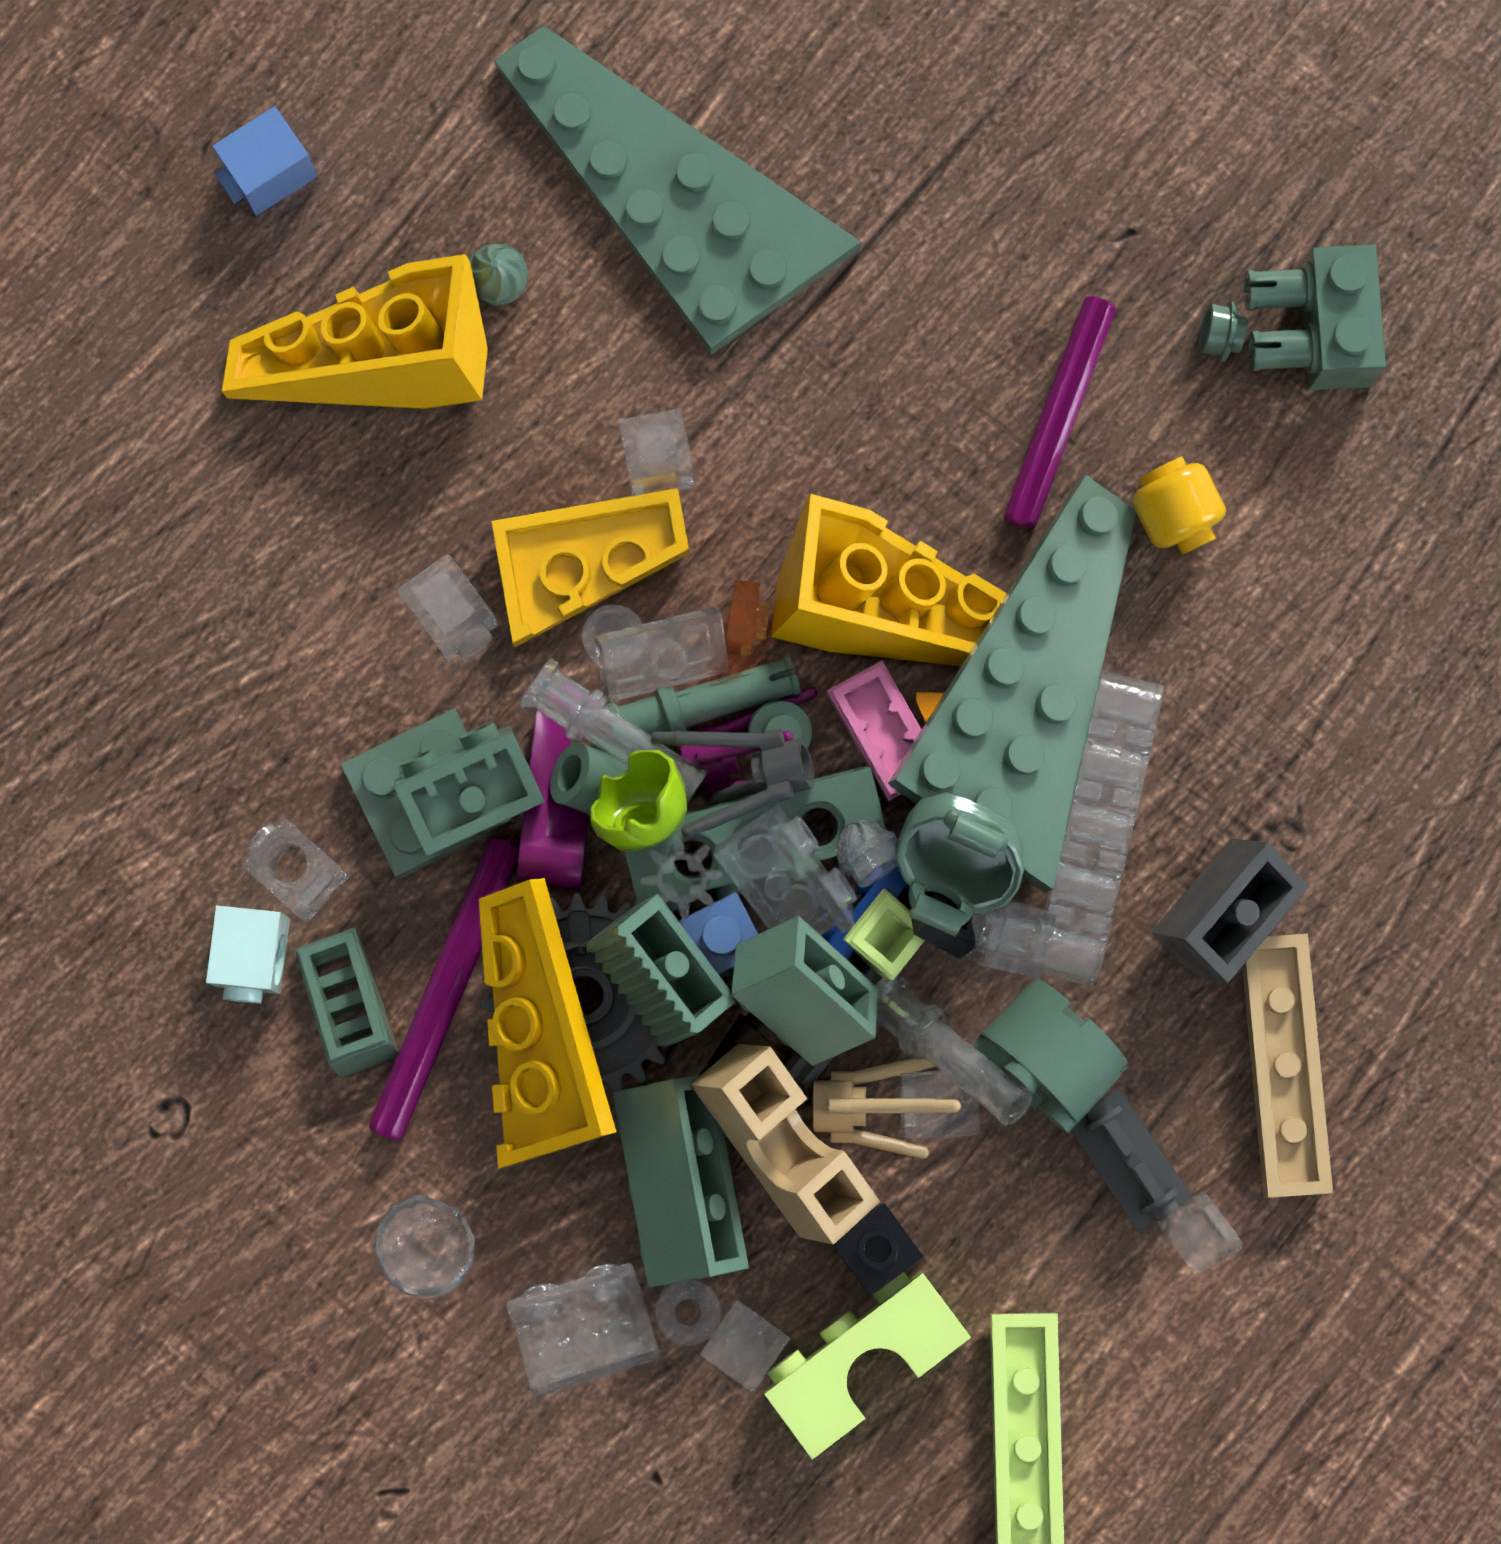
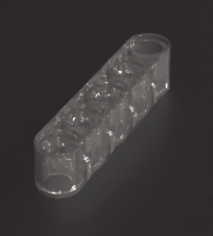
M1101 670L1054 888L1047 893L1031 965V972L1091 987H1095L1157 726L1164 685Z

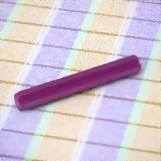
M1087 296L1083 301L1004 514V521L1014 527L1032 531L1037 525L1116 311L1115 305L1108 300L1096 296Z

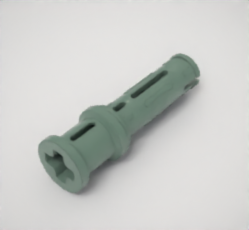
M783 656L782 659L677 692L674 691L673 687L667 688L665 685L656 688L654 696L622 706H618L615 702L604 704L621 758L629 756L632 748L652 742L651 734L653 732L687 731V727L789 695L801 694L797 675L792 673L794 666L790 656Z

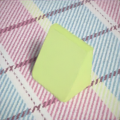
M882 889L843 938L876 973L891 981L896 978L925 941L914 935L912 920L909 917L910 910L886 889Z

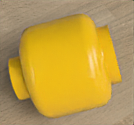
M1182 456L1138 478L1141 488L1133 495L1132 503L1151 543L1155 547L1165 549L1177 544L1181 554L1184 555L1216 539L1211 527L1222 521L1226 508L1204 465L1199 463L1186 464Z

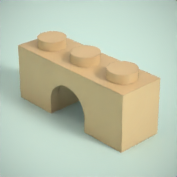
M737 1044L691 1084L693 1090L800 1238L834 1245L880 1203V1200L845 1151L833 1149L824 1144L802 1121L796 1108L807 1097L770 1046Z

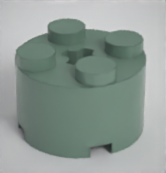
M1034 978L986 1027L971 1047L993 1069L998 1072L1002 1068L1011 1077L1006 1083L1007 1087L1025 1105L1034 1111L1039 1106L1042 1113L1054 1125L1068 1134L1119 1080L1121 1074L1128 1068L1126 1066L1128 1061L1118 1047L1089 1018L1084 1021L1068 1008L1072 1003L1044 981Z

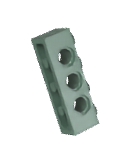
M862 766L815 778L814 788L795 792L792 799L771 803L690 838L684 837L681 833V829L685 825L752 795L687 811L681 826L663 842L645 850L635 852L624 851L637 903L648 900L658 893L670 911H674L691 905L689 894L714 888L716 898H723L735 892L740 894L754 889L751 878L776 872L778 882H785L816 873L813 862L838 856L840 866H847L878 857L875 846L890 842L871 767ZM824 808L831 813L834 819L833 833L822 843L813 844L806 842L802 838L799 829L803 815L811 809ZM752 824L766 826L771 831L773 837L770 851L760 859L745 858L737 849L739 833L745 827ZM689 840L701 841L711 851L709 866L698 875H686L679 871L674 864V855L677 848Z

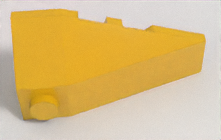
M466 254L406 263L388 271L389 281L362 293H358L353 286L335 294L337 303L308 316L296 311L231 339L222 393L228 399L420 409L482 401L488 348L469 259Z

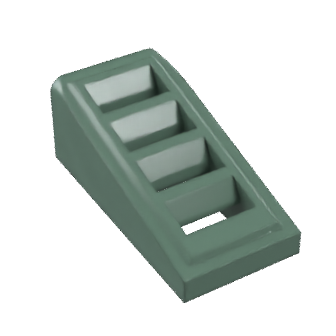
M354 927L295 949L327 1062L340 1077L349 1076L397 1058L399 1051L357 929ZM350 956L351 966L320 977L318 967ZM358 982L359 989L328 1000L326 992ZM365 1007L366 1015L336 1025L334 1017ZM373 1032L371 1036L343 1045L345 1041Z

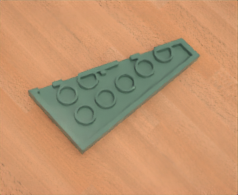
M542 26L494 60L498 73L711 355L861 249L860 240L547 27Z
M1087 475L1079 479L1072 488L888 782L891 787L916 804L921 799L949 793L994 810L1012 821L1023 843L1024 872L1022 878L1043 893L1054 888L1136 515L1135 509Z

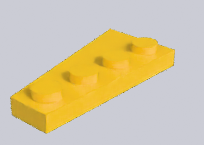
M545 878L530 879L479 898L484 982L493 987L494 1000L493 1019H487L489 1046H497L500 1083L492 1085L494 1113H502L504 1144L496 1145L498 1169L616 1133Z

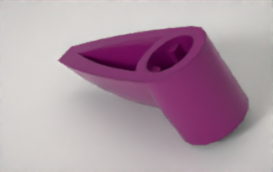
M539 704L537 705L529 768L545 802L524 811L517 882L522 883L530 879L545 878L547 886L581 889L587 839L586 813L556 803L550 792V779L553 767L560 754L571 742L555 710Z

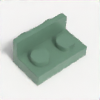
M494 722L486 723L461 735L459 740L462 747L438 757L436 750L430 749L400 764L403 774L393 779V787L426 857L545 802L510 725L497 730Z

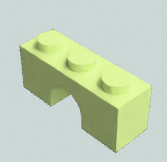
M905 1272L901 1273L873 1294L878 1303L858 1319L850 1309L824 1328L819 1334L826 1343L807 1358H804L800 1351L796 1350L767 1373L773 1384L764 1390V1395L812 1460L865 1420L864 1415L849 1396L847 1389L848 1371L859 1355L868 1350L878 1348L894 1351L904 1359L913 1373L919 1378L971 1338L922 1272H918L910 1279Z

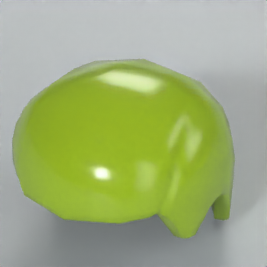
M637 750L629 754L628 768L623 775L616 778L603 775L600 780L598 799L590 808L591 825L596 835L620 851L629 852L649 849L673 835L684 822L687 812L685 785L674 760L660 750Z

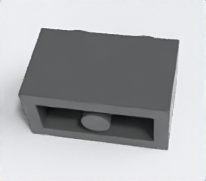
M1231 838L1159 922L1151 934L1193 976L1229 983L1309 888V885L1268 842Z

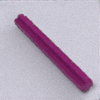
M492 837L486 844L369 1122V1129L378 1135L399 1141L405 1134L482 950L479 898L508 888L518 864L519 847L511 842Z

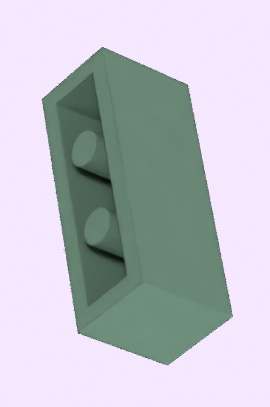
M700 1076L670 1079L613 1092L617 1113L616 1124L623 1146L628 1174V1191L633 1202L640 1240V1257L645 1268L648 1288L749 1269L724 1131L691 1087V1084Z

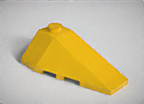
M810 494L804 503L777 579L771 637L828 652L962 666L1007 593L976 574L964 576L935 558L938 551L922 541L914 545L887 529L885 526L888 521L873 511Z

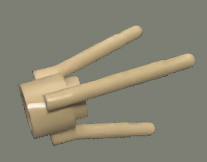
M937 1053L856 1071H831V1080H814V1132L830 1133L831 1143H854L899 1155L926 1159L929 1156V1150L924 1146L854 1129V1126H866V1113H956L961 1108L960 1102L955 1099L866 1098V1087H854V1085L941 1066L945 1061L944 1056Z

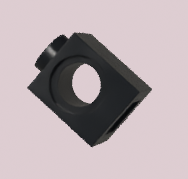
M880 1203L832 1245L869 1296H872L924 1257L885 1203Z

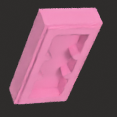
M880 661L827 690L826 695L866 766L871 767L873 778L889 804L902 797L903 794L891 787L888 782L922 729L884 662Z

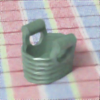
M949 793L921 799L906 817L895 853V859L901 876L910 886L908 898L912 909L909 917L956 937L961 926L970 920L973 913L983 914L1007 905L1019 890L1024 872L1023 843L1013 822L994 810ZM933 891L951 899L958 909L924 895V892Z

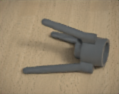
M781 729L764 733L656 731L651 734V741L654 744L761 748V754L751 757L753 779L715 791L712 794V800L715 803H722L754 793L757 794L685 825L681 829V833L686 838L693 837L706 830H711L771 803L792 799L795 792L814 788L813 765L805 741L799 738L785 742Z

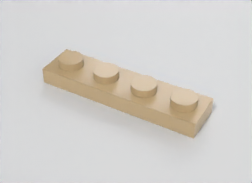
M1308 933L1267 936L1242 966L1264 1198L1330 1194L1333 1193Z

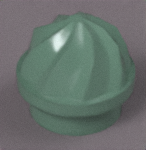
M489 244L478 249L469 259L479 301L493 306L506 305L516 300L525 290L528 282L527 265L522 255L514 248L505 244Z

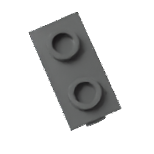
M1120 1088L1099 1100L1071 1130V1133L1138 1233L1155 1221L1159 1222L1167 1218L1180 1208V1204L1192 1197Z

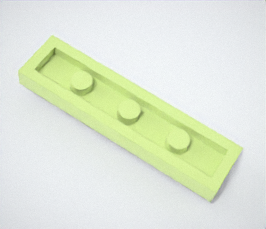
M990 1314L996 1544H1064L1058 1314Z

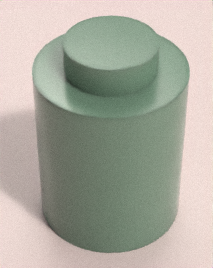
M580 742L572 743L563 750L553 767L550 779L551 796L556 803L590 815V808L598 799L601 777L607 775L616 778L623 775L627 771L628 761Z

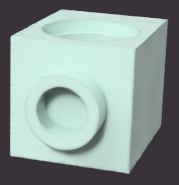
M216 905L206 983L217 988H224L223 1000L262 1004L263 992L281 994L290 918L281 912Z

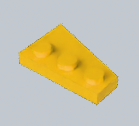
M678 488L491 521L514 648L690 554Z

